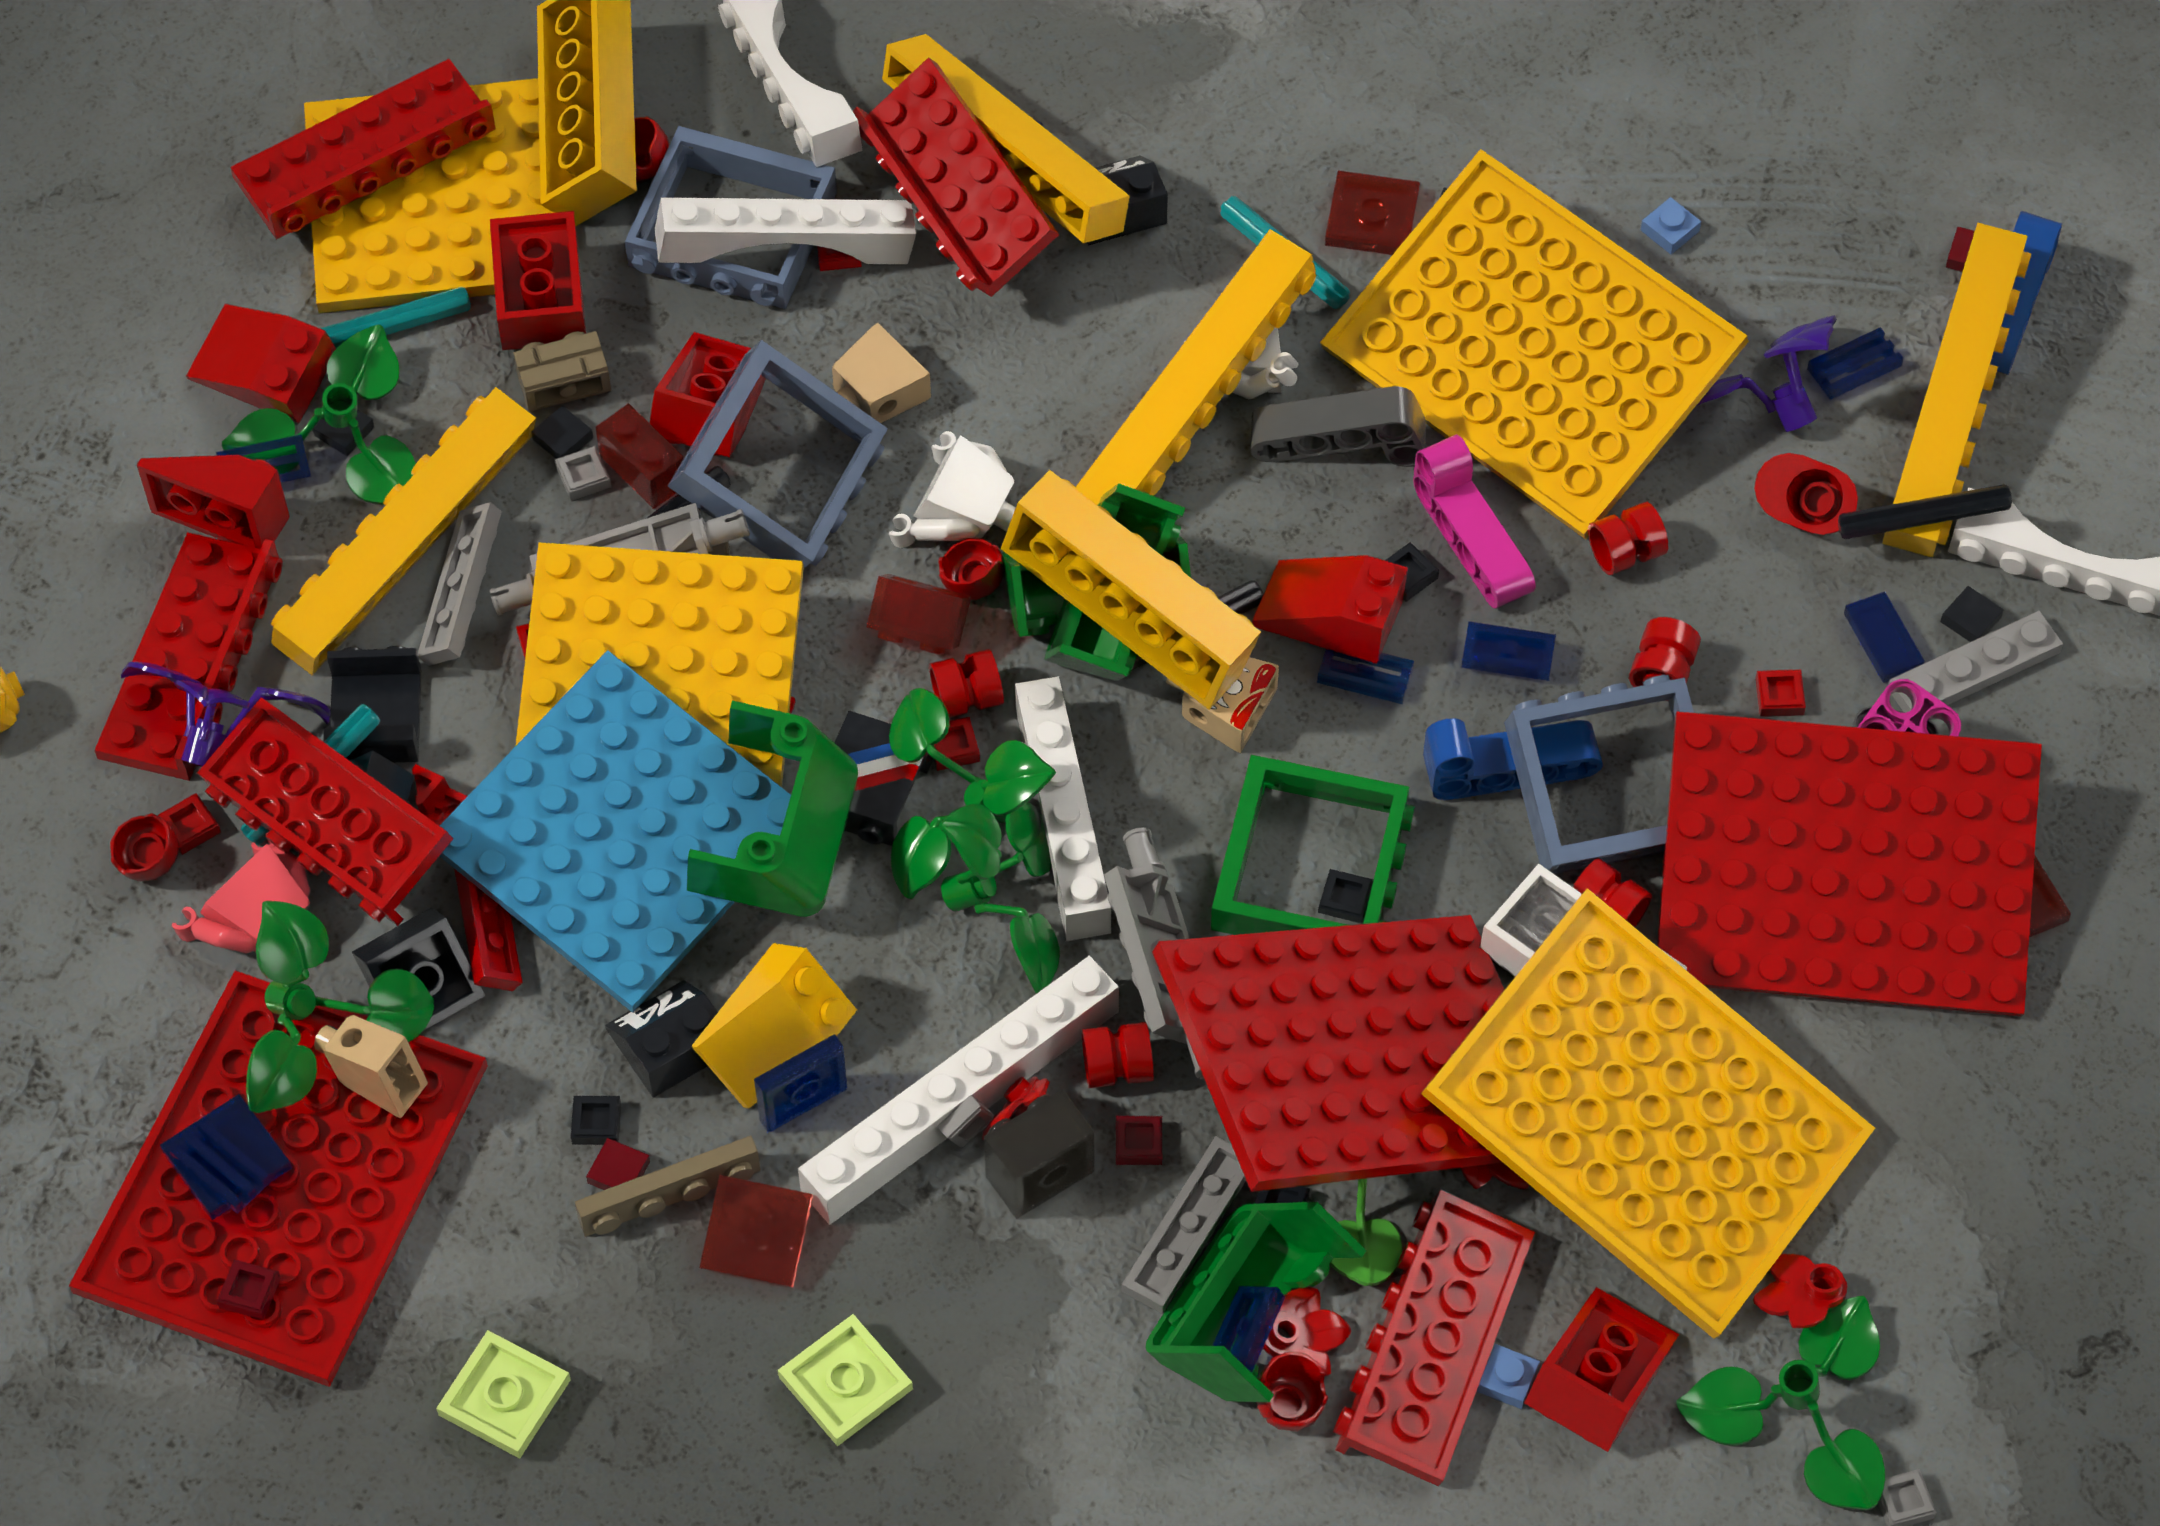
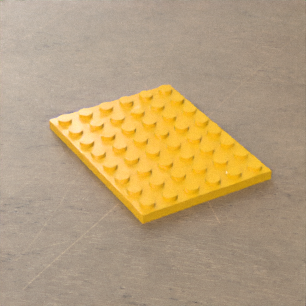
M1480 149L1321 340L1320 344L1324 350L1375 387L1399 386L1411 390L1420 405L1427 425L1445 438L1456 434L1461 436L1475 460L1586 540L1588 538L1589 523L1602 519L1608 514L1747 345L1749 340L1745 333Z
M1588 888L1575 901L1421 1093L1713 1339L1721 1335L1875 1130L1874 1126Z

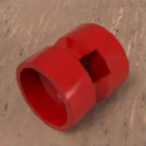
M1648 501L1623 510L1620 518L1613 514L1589 523L1588 538L1592 552L1599 566L1607 575H1613L1634 567L1636 559L1640 562H1646L1667 554L1668 537L1659 513Z
M1671 617L1651 619L1646 624L1639 649L1641 653H1636L1628 679L1633 687L1643 686L1645 680L1660 675H1668L1670 680L1685 678L1687 684L1691 671L1690 667L1694 664L1701 643L1699 633L1691 625Z
M990 649L966 654L962 663H958L954 658L929 664L933 693L946 706L949 718L967 714L969 707L972 705L980 711L1004 704L1003 688L998 667Z
M1600 858L1592 861L1573 885V888L1580 893H1583L1588 888L1633 927H1636L1652 899L1650 892L1631 879L1621 883V873Z
M1146 1022L1120 1025L1118 1032L1115 1034L1108 1027L1082 1029V1048L1088 1089L1114 1086L1118 1077H1123L1128 1084L1154 1081L1151 1042Z

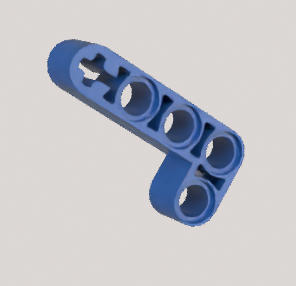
M2024 211L2020 212L2013 232L2028 236L2024 251L2032 253L2025 278L2016 276L2013 289L2021 291L2014 316L2005 314L2002 327L2009 328L2003 353L1994 352L1990 363L1991 365L1998 366L1997 372L2009 375L2044 276L2047 274L2054 257L2062 228V223Z
M1455 718L1437 721L1427 728L1423 757L1435 798L1453 800L1521 789L1507 732L1468 738L1464 722ZM1575 720L1531 727L1545 785L1590 777L1602 769L1603 763L1593 726L1589 721Z

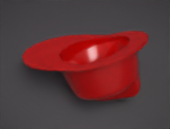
M1794 453L1776 455L1763 464L1756 476L1755 494L1757 502L1764 512L1778 521L1809 533L1826 535L1838 532L1839 515L1854 512L1857 509V490L1850 477L1836 467L1804 455Z

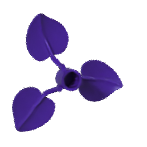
M1835 315L1793 328L1777 338L1770 345L1771 348L1764 353L1765 359L1783 354L1790 381L1772 390L1775 396L1772 400L1751 378H1744L1742 374L1717 380L1696 406L1727 395L1736 389L1748 388L1764 403L1768 413L1777 411L1785 432L1799 429L1817 419V416L1802 385L1796 351H1828L1829 337L1834 330L1833 325L1837 320Z
M128 662L121 674V679L135 675L166 677L174 682L178 689L186 692L187 726L184 736H187V741L181 760L203 766L261 697L265 700H285L305 707L320 716L327 725L331 717V712L324 703L297 692L257 687L249 701H246L224 690L208 689L206 686L201 685V682L180 672L146 662ZM195 698L204 707L207 706L204 719L198 718L196 726ZM226 702L243 708L225 735L222 734L224 725L212 722L216 703Z

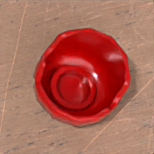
M649 116L634 118L636 183H643L655 177L670 145L663 129Z
M964 539L952 545L946 554L938 560L941 582L947 591L959 599L977 600L991 595L999 587L1005 570L1003 556L998 546L992 545L984 539Z
M153 813L146 816L132 817L118 826L110 841L111 862L120 873L135 881L156 880L169 872L178 858L179 843L176 833L166 821Z
M1288 1351L1273 1357L1258 1377L1274 1394L1270 1402H1256L1261 1416L1270 1425L1279 1430L1299 1431L1313 1425L1328 1401L1323 1367L1304 1353Z

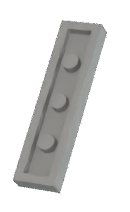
M491 502L459 511L418 650L419 659L428 666L460 658L465 646L466 634L472 614L476 608L477 596L482 579L486 573L487 561L493 541L497 535V527L502 513Z
M2037 611L1889 679L1888 685L1898 679H1909L1946 705H1949L2059 654L2063 643L2042 613ZM1901 692L1891 694L1903 712L1911 711L1912 703L1906 694Z
M1217 1136L1214 1137L1121 1286L1122 1293L1163 1314L1246 1182L1232 1144Z

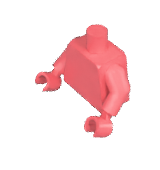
M268 839V844L264 847H258L253 842L251 847L254 856L205 902L200 912L205 918H199L194 909L185 907L182 913L190 922L182 926L172 923V927L179 938L186 942L197 939L219 948L241 953L252 951L256 953V942L262 920V903L264 901L286 902L306 910L309 907L310 887L305 867L296 860L297 856L290 851L287 854L284 853Z

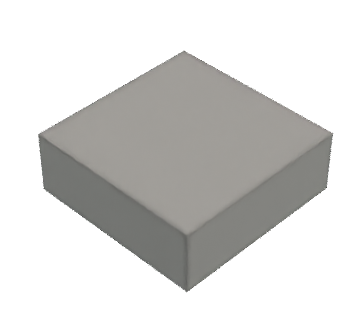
M596 446L555 459L557 471L571 501L611 487L610 477Z
M970 1095L937 1128L947 1139L959 1147H964L994 1119V1114L985 1104Z
M1920 1469L1885 1478L1884 1491L1878 1505L1886 1526H1910L1935 1518L1937 1512Z

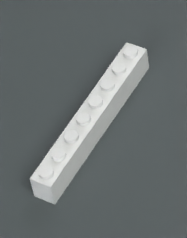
M1089 955L800 1166L798 1173L801 1193L826 1222L831 1225L946 1140V1136L937 1126L970 1095L985 1104L987 1108L991 1107L1004 1097L1005 1091L1020 1077H1024L1026 1080L1079 1042L1082 1039V1029L1098 1028L1119 1012V986Z

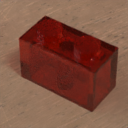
M629 403L595 427L600 456L653 509L676 494L668 485L684 457Z
M892 574L878 576L866 627L878 630L877 637L894 643H903L904 638L919 641V649L944 655L946 649L951 650L960 646L972 596Z

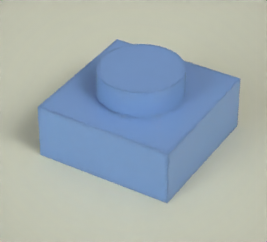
M1670 197L1642 220L1641 231L1669 254H1673L1700 231L1701 221Z
M1495 1344L1477 1392L1522 1409L1538 1371L1540 1361Z

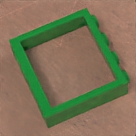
M1251 755L1212 905L1211 930L1238 935L1348 925L1237 902L1265 788L1389 813L1363 924L1387 922L1381 920L1384 908H1393L1398 884L1397 882L1390 881L1393 869L1402 870L1407 844L1400 843L1402 830L1411 831L1415 805L1408 804L1410 787Z

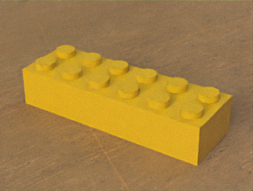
M546 0L537 6L541 205L553 213L574 211L576 226L637 191L631 0Z
M1051 470L1017 503L1001 550L1208 710L1214 706L1241 676L1261 634V631L1254 627L1246 616L1233 611L1220 601L1212 590L1198 584L1185 574L1177 563L1164 558L1151 548L1143 537L1137 533L1130 532L1117 522L1105 508L1095 505L1078 492L1077 488L1070 481L1061 479Z

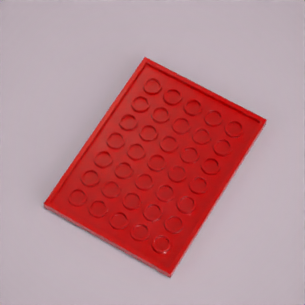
M1677 711L1674 725L1657 946L1685 965L1687 971L1707 988L2022 1017L2025 1012L2042 744Z
M1471 915L1158 942L1152 954L1251 1192L1503 1163L1421 1094L1505 990L1489 954L1480 948L1482 938Z
M235 970L69 1287L75 1295L330 1387L488 1065L485 1057L418 1035L408 1043L428 1084L402 1118H399L344 1086L335 1075L326 1055L316 1050L314 1046L318 1032L325 1025H331L339 1029L347 1017L355 1015L367 1020L368 1016L315 1006V1009L308 1017L302 1020H292L301 1035L298 1045L310 1048L316 1058L317 1074L311 1090L303 1099L292 1105L254 1113L249 1110L246 1096L247 1070L252 1051L260 1038L271 1030H280L289 1037L290 1034L284 1025L278 1023L280 1015L271 1012L265 1004V991L270 982ZM234 1259L279 1271L281 1279L264 1320L225 1310L218 1306L217 1299Z

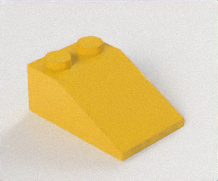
M773 943L691 1047L744 1108H750L827 1048L852 1018L857 1009L807 948Z

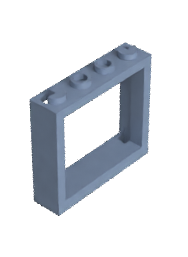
M678 126L625 240L628 266L643 273H655L670 277L682 284H695L714 289L722 295H736L753 300L763 306L772 305L786 309L814 245L792 244L778 276L714 258L701 263H658L657 245L653 240L655 238V224L660 199L674 197L687 167L805 199H835L837 194L835 168L827 165L816 167L812 161Z
M760 340L744 355L668 487L692 504L696 503L698 508L713 518L742 509L750 532V536L742 537L772 559L803 561L804 568L809 564L816 566L824 557L829 547L824 543L829 532L835 533L847 516V512L843 510L847 500H853L863 488L866 479L861 475L867 466L872 467L882 454L885 446L880 442L888 428L763 340ZM760 375L860 444L805 542L704 473Z
M1660 675L1645 680L1643 686L1627 688L1626 683H1618L1602 688L1600 690L1601 694L1585 697L1583 691H1577L1558 697V702L1542 705L1541 700H1529L1515 706L1516 710L1512 711L1504 725L1541 866L1553 874L1584 869L1597 858L1609 864L1664 853L1667 825L1561 846L1531 726L1665 700L1669 702L1675 725V714L1677 711L1694 713L1685 678L1670 680L1668 675Z

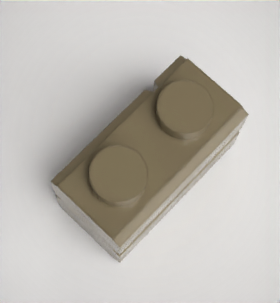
M579 331L572 332L566 335L563 340L547 344L532 342L524 346L522 350L513 352L516 371L528 412L612 391L608 367L596 331L587 334Z

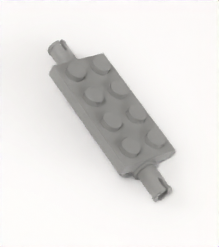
M693 503L568 544L711 554V551H714L713 546L744 536H750V532L742 509L704 521L697 504ZM537 554L529 556L532 571L526 574V579L490 589V594L493 596L491 599L498 616L532 604Z
M1145 827L1132 829L1123 836V842L1127 847L1133 869L1127 870L1116 866L1104 874L1109 891L1108 901L1117 917L1121 930L1120 940L1128 953L1133 970L1132 980L1139 990L1145 1009L1144 1019L1153 1034L1187 1044L1194 1064L1195 1075L1197 1078L1204 1079L1152 954L1159 941L1190 939L1174 887L1167 884L1169 878L1165 864L1158 860L1151 830H1147Z

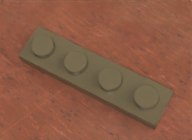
M750 1135L574 1201L584 1236L586 1237L594 1233L599 1235L607 1234L620 1227L621 1223L634 1218L653 1217L671 1204L682 1200H698L707 1195L711 1189L727 1183L730 1185L743 1183L750 1179L754 1173L761 1171L758 1150Z

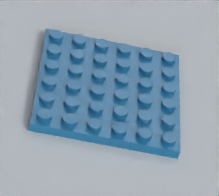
M607 650L442 822L440 827L446 830L454 839L441 853L440 857L633 1013L735 903L734 901L687 891V866L690 849L735 859L738 847L746 836L755 832H766L780 836L791 794Z

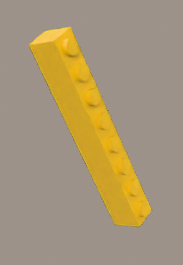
M924 34L887 44L882 80L892 89H895L928 57L935 61L1039 207L1082 243L1085 244L1124 231L1130 195L930 36Z
M1977 222L1893 504L1962 492L1964 481L1956 479L1960 466L1969 468L1976 444L1968 441L1971 428L1980 430L1987 407L1986 404L1979 403L1982 390H1992L1998 366L1991 365L1990 363L1994 352L2003 353L2009 333V328L2002 327L2005 314L2014 316L2021 292L2013 289L2016 276L2025 278L2032 253L2024 251L2027 235ZM1953 520L1885 532L1882 544L1933 558L1937 543L1946 545Z
M1271 229L1267 232L1077 484L1078 492L1095 505H1098L1102 495L1118 483L1152 496L1161 489L1167 470L1174 461L1180 462L1185 457L1191 445V438L1199 428L1204 429L1208 426L1215 415V406L1224 394L1230 395L1236 389L1241 379L1242 370L1249 361L1254 362L1260 357L1266 346L1267 337L1275 327L1278 329L1283 326L1290 315L1291 305L1300 294L1305 295L1311 289L1316 279V270L1311 253Z
M497 387L486 398L480 395L473 401L466 412L467 418L459 427L453 424L446 430L438 443L439 449L432 456L425 454L419 459L411 471L412 478L404 486L400 483L395 485L383 502L386 506L376 516L372 513L366 516L356 530L358 536L348 546L344 543L341 544L328 560V565L330 566L321 576L313 574L305 582L299 592L301 597L292 607L288 604L284 605L274 616L271 622L273 626L271 644L309 674L313 675L327 660V651H335L458 518L459 511L466 509L532 437L531 431L534 430L536 417Z

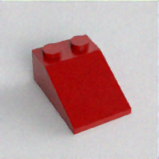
M574 211L490 219L496 314L502 351L522 349L532 342L547 344L563 340L566 335L572 332L579 331L586 334Z
M224 304L186 377L188 380L260 409L272 408L282 411L293 422L299 424L326 374L328 360L336 348L325 330L290 316Z
M693 332L654 390L648 434L660 437L668 443L691 446L744 355L751 348ZM760 375L714 456L723 455L730 457L745 432L766 380L764 376Z
M241 455L141 458L137 463L151 513L217 539L261 549L265 539L275 542L290 518L278 470L264 460H251Z
M1368 555L1279 560L1254 615L1252 624L1254 627L1377 664L1403 603L1408 567Z
M1596 1287L1544 1361L1524 1404L1583 1437L1586 1441L1609 1452L1680 1334Z

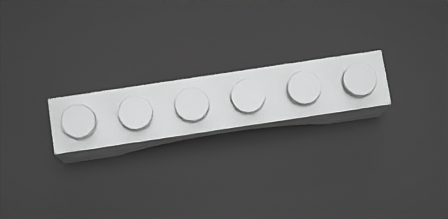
M723 0V4L718 5V9L724 26L726 28H733L734 39L741 53L747 51L752 72L756 78L762 76L764 89L771 103L777 101L779 104L778 109L782 122L786 128L792 127L794 129V138L802 154L808 153L815 166L819 167L863 151L858 119L843 95L823 89L805 80L791 69L780 55L778 50L779 41L786 26L782 0Z
M661 198L655 224L658 263H701L720 254L741 248L764 244L793 243L834 249L851 255L866 264H908L916 236L912 204L907 200Z
M2013 503L2009 510L1957 519L1948 550L1949 553L1959 555L1967 561H1979L2002 568L2010 574H2022L2039 579L2053 587H2065L2082 592L2097 600H2108L2122 604L2140 613H2152L2160 616V557L2138 560L2113 559L2085 553L2064 545L2042 532L2024 517Z
M1059 676L1016 683V714L1022 741L1030 746L1042 760L1056 771L1053 778L1038 793V799L1049 847L1057 900L1066 941L1111 934V905L1108 901V892Z

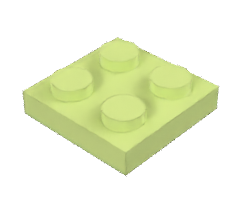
M854 1314L778 1369L780 1380L837 1447L913 1390L912 1381Z
M487 1330L436 1409L438 1416L520 1459L571 1379L569 1372Z

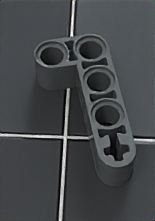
M1384 387L1266 405L1257 408L1252 413L1251 455L1263 462H1280L1382 447L1387 459L1392 464L1412 467L1415 466L1417 451L1426 448L1425 416L1414 393L1404 387Z

